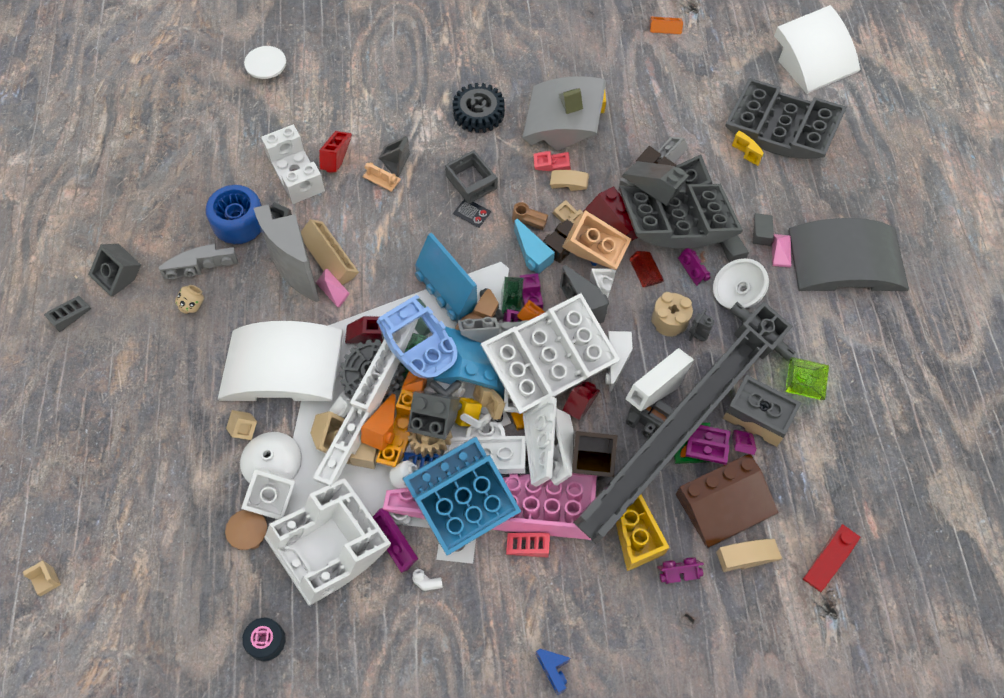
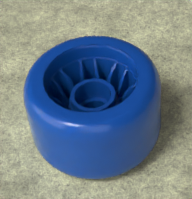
M228 185L218 189L210 196L206 204V217L212 231L220 240L229 244H244L255 239L261 233L254 208L262 205L259 197L253 190L242 185Z

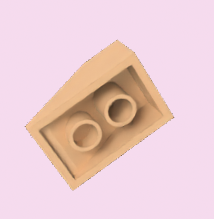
M585 210L575 220L562 247L580 258L617 270L631 238Z

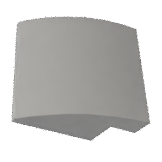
M574 76L552 79L535 85L522 138L530 145L545 140L556 151H559L597 134L606 80ZM580 88L583 109L566 114L559 94Z
M269 204L255 207L256 218L277 271L300 294L315 302L320 301L296 215L273 219Z

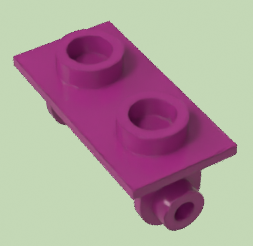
M685 248L678 259L695 285L698 286L702 280L708 281L711 278L710 272L707 271L704 265L700 264L701 260L697 256L696 251Z
M695 557L684 558L683 562L680 563L670 560L662 562L663 565L657 566L659 570L663 571V574H660L661 583L669 584L681 582L680 573H683L684 581L700 579L703 576V569L699 568V566L704 565V563L696 560Z

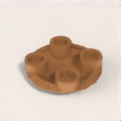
M247 510L239 511L226 524L225 535L227 541L231 546L239 550L257 549L266 535L267 521L261 514Z

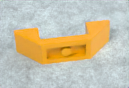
M401 390L395 406L397 414L394 420V440L383 451H379L376 463L396 467L404 458L409 444L408 436H410V433L407 430L413 392Z

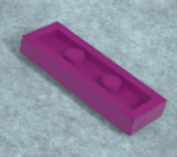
M381 508L373 516V519L391 543L387 549L400 572H405L418 560V557L389 512Z

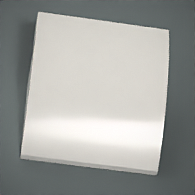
M831 5L777 27L774 37L783 46L779 63L806 94L860 71L858 56L851 36L842 19Z

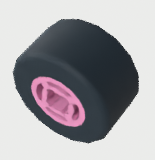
M266 617L258 618L249 623L242 636L245 651L254 659L263 662L279 656L286 642L282 627L273 619Z

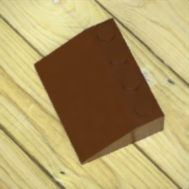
M751 454L738 458L727 465L680 486L676 493L679 502L707 549L779 513L763 473Z

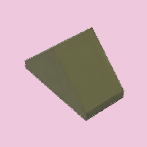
M580 88L559 94L566 114L583 109Z

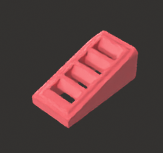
M508 533L506 555L548 558L550 533ZM513 539H517V549H513ZM522 540H526L525 549H521ZM530 540H534V549H530ZM539 541H543L542 549H538Z

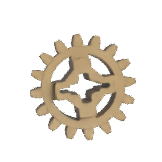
M451 430L445 440L409 432L410 436H408L411 450H414L416 455L421 453L422 457L429 454L430 458L433 457V453L441 455L440 450L447 451L446 445H451L450 439L453 438Z

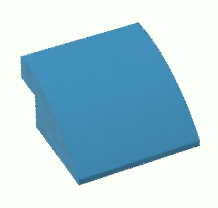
M477 437L467 440L402 478L446 556L521 512L490 455H486Z

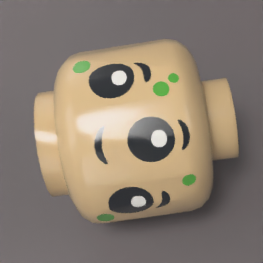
M194 285L182 287L175 298L178 309L185 314L197 312L204 301L202 290Z

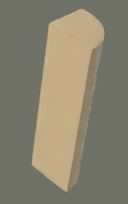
M310 219L301 231L304 244L323 271L328 269L342 285L348 283L359 273L325 224L322 221Z

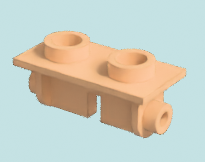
M372 162L365 165L366 172L362 177L391 192L401 181L395 174L375 166Z

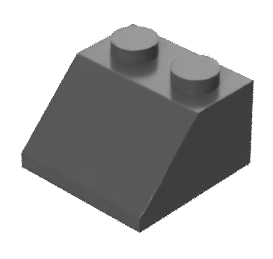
M100 244L88 275L110 296H115L135 280L141 264L120 244Z

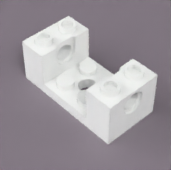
M294 124L261 137L266 154L292 204L325 192L321 173L316 164L308 159L303 149L301 137Z

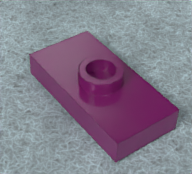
M733 430L734 450L755 455L757 448L753 433Z

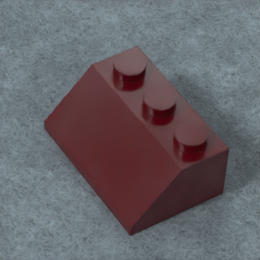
M614 186L599 193L583 210V212L586 210L631 238V241L638 238L622 196Z

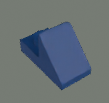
M543 649L537 650L536 657L556 695L563 693L566 690L565 684H567V680L562 671L558 672L557 669L569 663L571 658Z

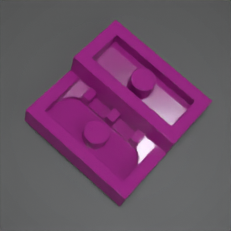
M700 425L687 440L685 456L727 465L731 431Z

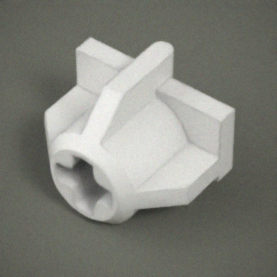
M342 392L329 411L345 419L352 407L350 404L352 397Z

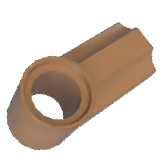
M518 202L513 208L512 221L515 224V220L518 219L523 224L543 230L548 215L530 209L524 202Z

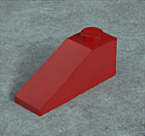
M335 131L319 150V169L329 173L338 171L343 163L352 133Z
M842 524L834 531L803 580L821 593L861 537Z

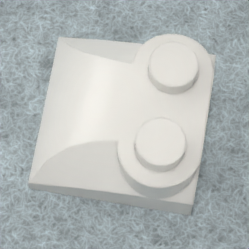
M255 468L241 509L278 520L283 518L295 480L272 473L266 468Z

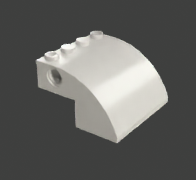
M345 478L335 482L332 486L328 485L309 494L304 508L270 523L264 536L308 605L330 595L356 578L372 565L391 545Z

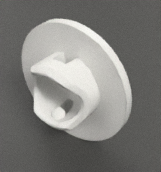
M262 46L248 53L244 65L246 71L251 76L258 79H269L279 75L284 70L286 57L276 47Z

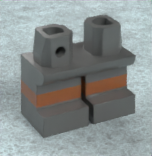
M660 400L643 411L638 410L632 405L626 424L635 428L640 422L645 426L641 433L649 438L674 409Z

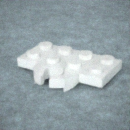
M490 421L491 432L486 434L482 433L484 426L478 429L470 425L466 437L451 438V445H446L447 451H444L445 454L467 440L477 437L486 455L491 456L500 474H523L526 471L525 436H506L501 423L497 424Z

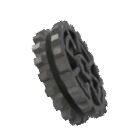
M376 339L374 343L371 340H367L366 344L360 342L356 349L352 347L350 349L351 353L344 356L346 360L340 365L343 370L339 372V376L343 378L340 381L341 385L345 386L344 390L350 396H354L382 344L380 340ZM401 362L382 400L383 403L392 393L395 394V390H400L401 386L399 384L404 382L405 378L402 374L405 373V368L402 367L403 364Z

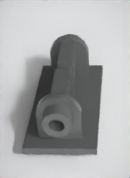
M706 308L702 314L698 313L694 318L693 325L689 330L692 333L689 341L693 337L700 341L708 339L714 325V320L705 314Z

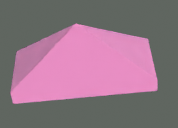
M774 234L772 266L791 268V238L789 235Z
M328 269L324 270L316 282L337 307H340L350 294Z

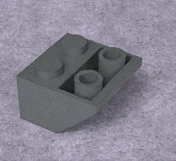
M424 390L414 391L407 431L445 440L457 418L460 398Z

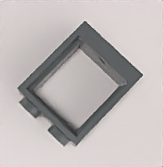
M475 150L465 153L462 157L445 165L446 177L468 204L496 190L498 187V178ZM474 166L484 179L466 188L456 174Z

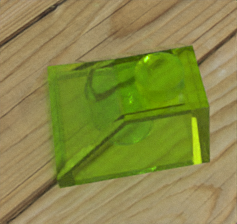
M791 357L786 392L825 400L829 365Z

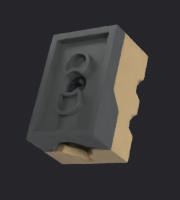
M746 375L723 419L734 425L739 424L747 432L753 433V435L758 434L763 437L764 441L777 447L786 435L801 402Z

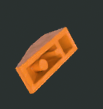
M392 393L361 427V443L383 451L388 444L393 442L395 433H393L395 394Z

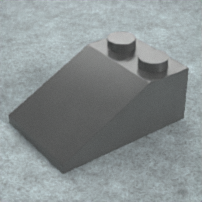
M637 161L623 173L622 177L667 206L681 191L689 175L683 169L675 166Z
M566 265L562 266L560 287L567 300L582 293L598 323H603L609 305L607 296L601 292L600 288Z

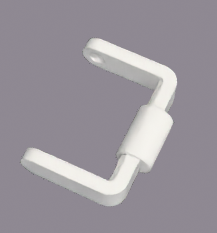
M486 407L481 408V413L484 416L479 421L466 413L460 416L462 421L478 429L485 426L492 419Z

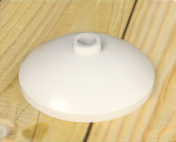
M734 260L726 264L716 275L713 283L714 296L727 309H731L737 301L745 309L751 308L762 300L768 290V273L755 260Z
M267 432L255 437L247 444L241 455L240 468L248 483L251 481L255 468H266L272 473L293 480L300 469L302 455L298 444L290 436L280 432ZM267 453H271L270 457L265 458Z

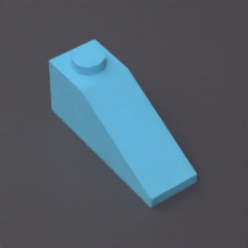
M516 219L514 232L526 266L531 271L539 274L554 262L555 252L520 220Z

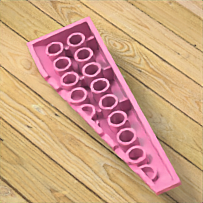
M572 473L571 477L557 486L550 479L537 487L531 485L530 474H510L509 477L503 478L521 512L491 530L516 533H550V536L591 540L573 522L595 499L596 475ZM408 488L386 491L383 505L384 510L395 514L425 519Z

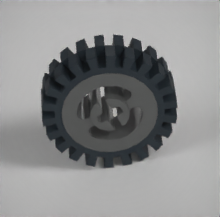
M475 83V87L469 84L468 89L464 86L462 87V92L458 90L457 95L454 96L452 103L453 116L458 126L462 125V129L466 130L468 127V132L471 133L473 129H475V133H479V129H482L483 133H486V128L492 131L493 126L497 128L499 123H502L505 116V102L502 93L498 92L496 87L493 89L492 85L489 84L486 88V83H482L481 87H479V83Z

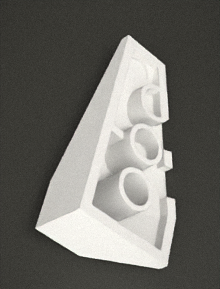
M557 408L551 479L556 486L572 476L574 437L570 415Z

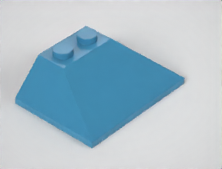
M446 327V333L449 337H452L456 345L457 359L448 370L434 377L433 380L450 385L456 380L465 381L494 389L504 399V386L481 347V342L461 335L460 330Z

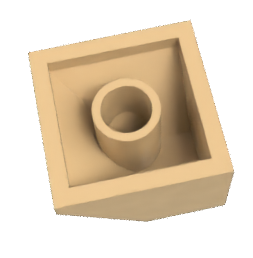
M331 411L315 415L310 434L316 449L327 453L345 420L344 418Z

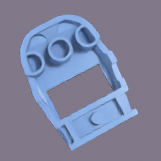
M415 295L380 316L377 323L389 349L413 375L420 378H434L448 370L455 363L457 349L452 337H449L446 333L444 323L437 320L433 315L434 312L428 306L424 308L417 301L419 296ZM421 317L433 335L403 353L393 340L392 334Z

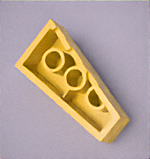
M640 494L616 522L627 571L664 556L670 548L643 496Z

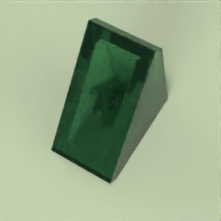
M504 277L501 289V311L503 314L507 309L521 311L524 278Z

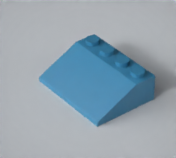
M431 232L428 234L416 261L415 276L420 282L423 281L429 294H433L436 297L439 306L447 310L450 319L458 323V320H461L462 317L474 312L477 305V285Z

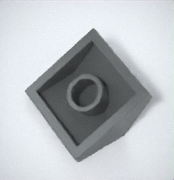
M701 154L676 165L677 168L683 169L689 175L681 190H686L687 184H713Z

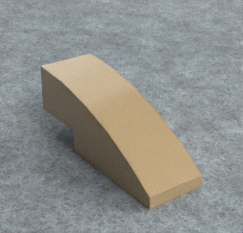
M775 539L732 544L720 547L716 552L723 572L739 568L746 569L782 559Z

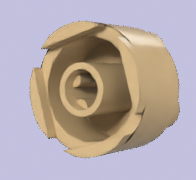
M663 293L656 301L651 318L656 330L660 334L669 337L685 332L693 314L691 300L677 293Z

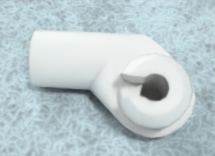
M416 569L413 572V582L420 589L428 591L443 588L441 577L429 579L422 569Z

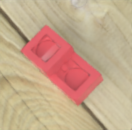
M551 151L534 153V168L540 171L571 170L569 152L551 155Z

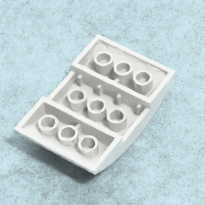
M582 293L480 344L519 414L530 410L550 396L556 397L620 361Z
M299 321L259 322L233 330L218 400L256 401L257 398H292L294 401H332L343 330Z

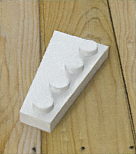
M552 396L523 413L531 485L536 487L552 479L557 399Z

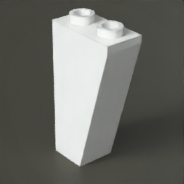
M678 348L635 382L626 400L638 410L643 411L679 388L694 359Z

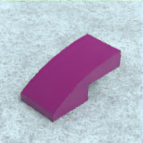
M538 273L520 275L523 304L525 305L530 300L543 310Z

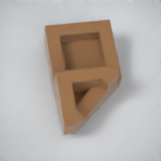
M487 289L474 309V315L482 318H493L499 303L490 289Z

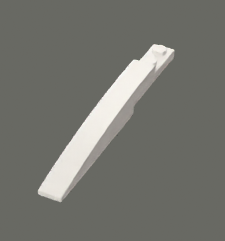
M418 319L392 334L393 340L403 353L408 346ZM385 339L351 399L350 404L352 407L313 477L316 482L326 486H332L337 482L351 454H356L361 444V427L376 412L386 394L400 361L389 349Z

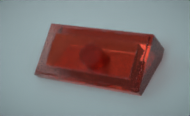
M636 251L630 257V262L642 287H649L664 281L650 252Z

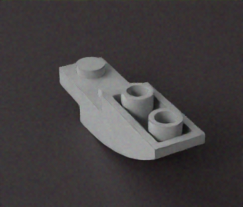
M215 244L205 245L185 251L169 259L159 266V271L164 280L193 277L195 275H202L201 268L238 264V257L234 247L217 250Z
M485 317L482 319L458 320V326L461 335L483 343L528 320L498 323L496 317Z

